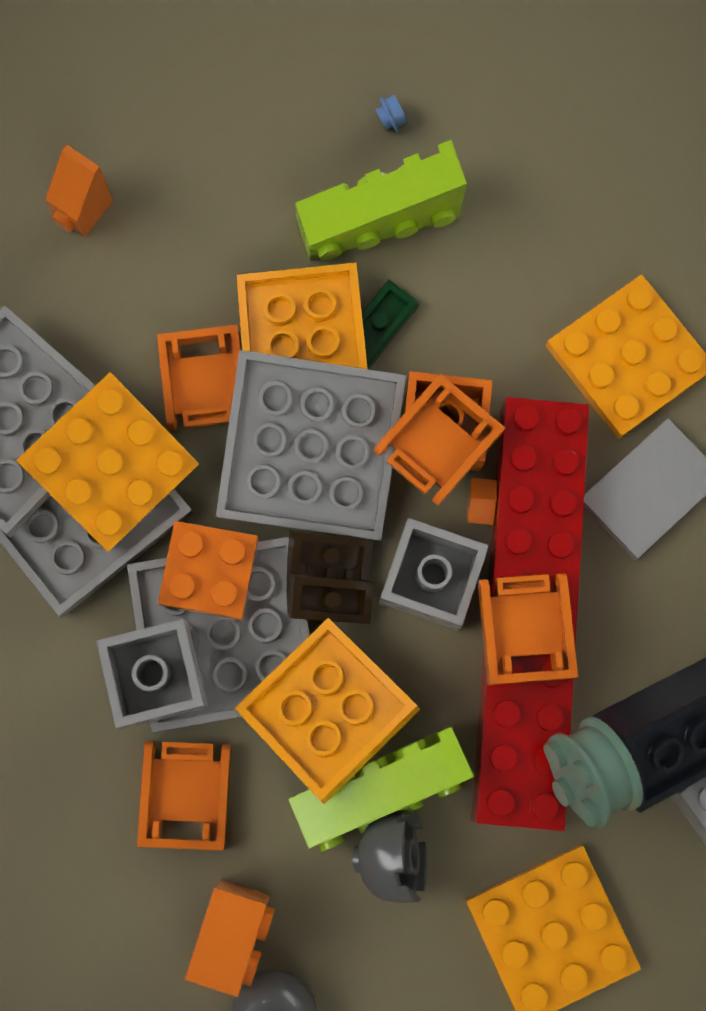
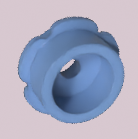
M393 94L386 99L380 97L379 100L382 106L375 110L386 130L393 127L395 132L399 133L398 128L409 122L396 96Z

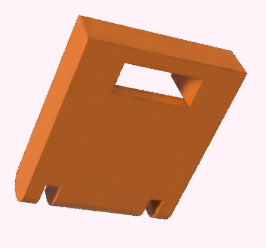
M238 325L157 334L168 431L177 430L176 416H183L184 429L229 424L239 350H241ZM219 341L221 354L181 358V345Z
M439 374L379 441L373 451L380 457L391 446L395 451L386 462L424 495L436 484L440 490L434 495L432 501L439 506L500 437L505 427L442 374ZM448 399L479 423L472 435L468 434L440 410Z
M566 573L556 574V592H551L549 574L496 578V597H490L488 579L478 580L488 686L578 678ZM550 654L552 671L511 674V657Z
M145 741L137 847L224 851L226 849L232 745L222 744L221 761H214L215 744L162 742L161 759H155V741ZM163 820L205 822L203 823L202 839L162 838Z

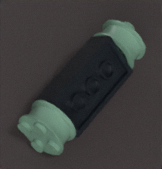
M706 657L592 715L593 717L581 721L578 731L568 736L562 733L551 736L548 743L544 745V753L555 779L552 783V788L556 798L563 806L567 807L570 805L573 811L589 827L602 828L606 826L610 821L611 814L620 809L625 811L636 810L639 813L647 810L706 777Z

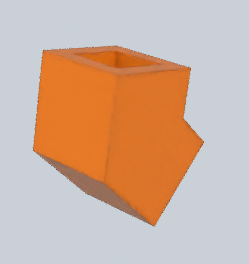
M471 478L466 513L467 523L494 524L497 480Z

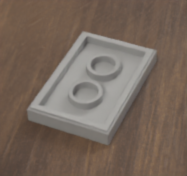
M668 418L584 494V508L635 561L706 496V457Z

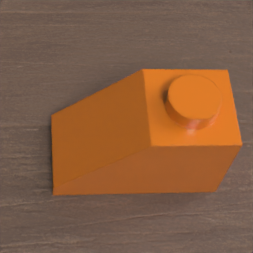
M66 145L61 151L45 200L53 214L51 219L60 228L68 233L74 229L86 237L112 204L113 199L100 166L69 145Z

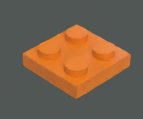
M174 521L157 604L164 607L243 621L259 540L258 536Z

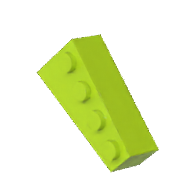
M452 140L437 145L440 153L421 160L419 153L404 158V165L388 174L381 172L380 169L364 174L365 176L353 188H349L348 184L342 183L295 202L296 220L309 260L312 261L319 258L321 261L332 260L339 257L346 250L356 247L360 250L369 249L378 245L383 239L394 236L398 239L407 238L414 235L418 229L433 225L439 228L453 223L460 216L467 182Z
M448 727L366 763L325 805L310 789L296 794L288 800L308 848L310 849L318 845L320 851L323 852L343 843L345 840L342 834L356 828L362 834L370 823L397 810L398 812L417 810L424 806L423 799L437 793L439 798L450 795L462 789L461 783L473 778L474 775L453 728Z

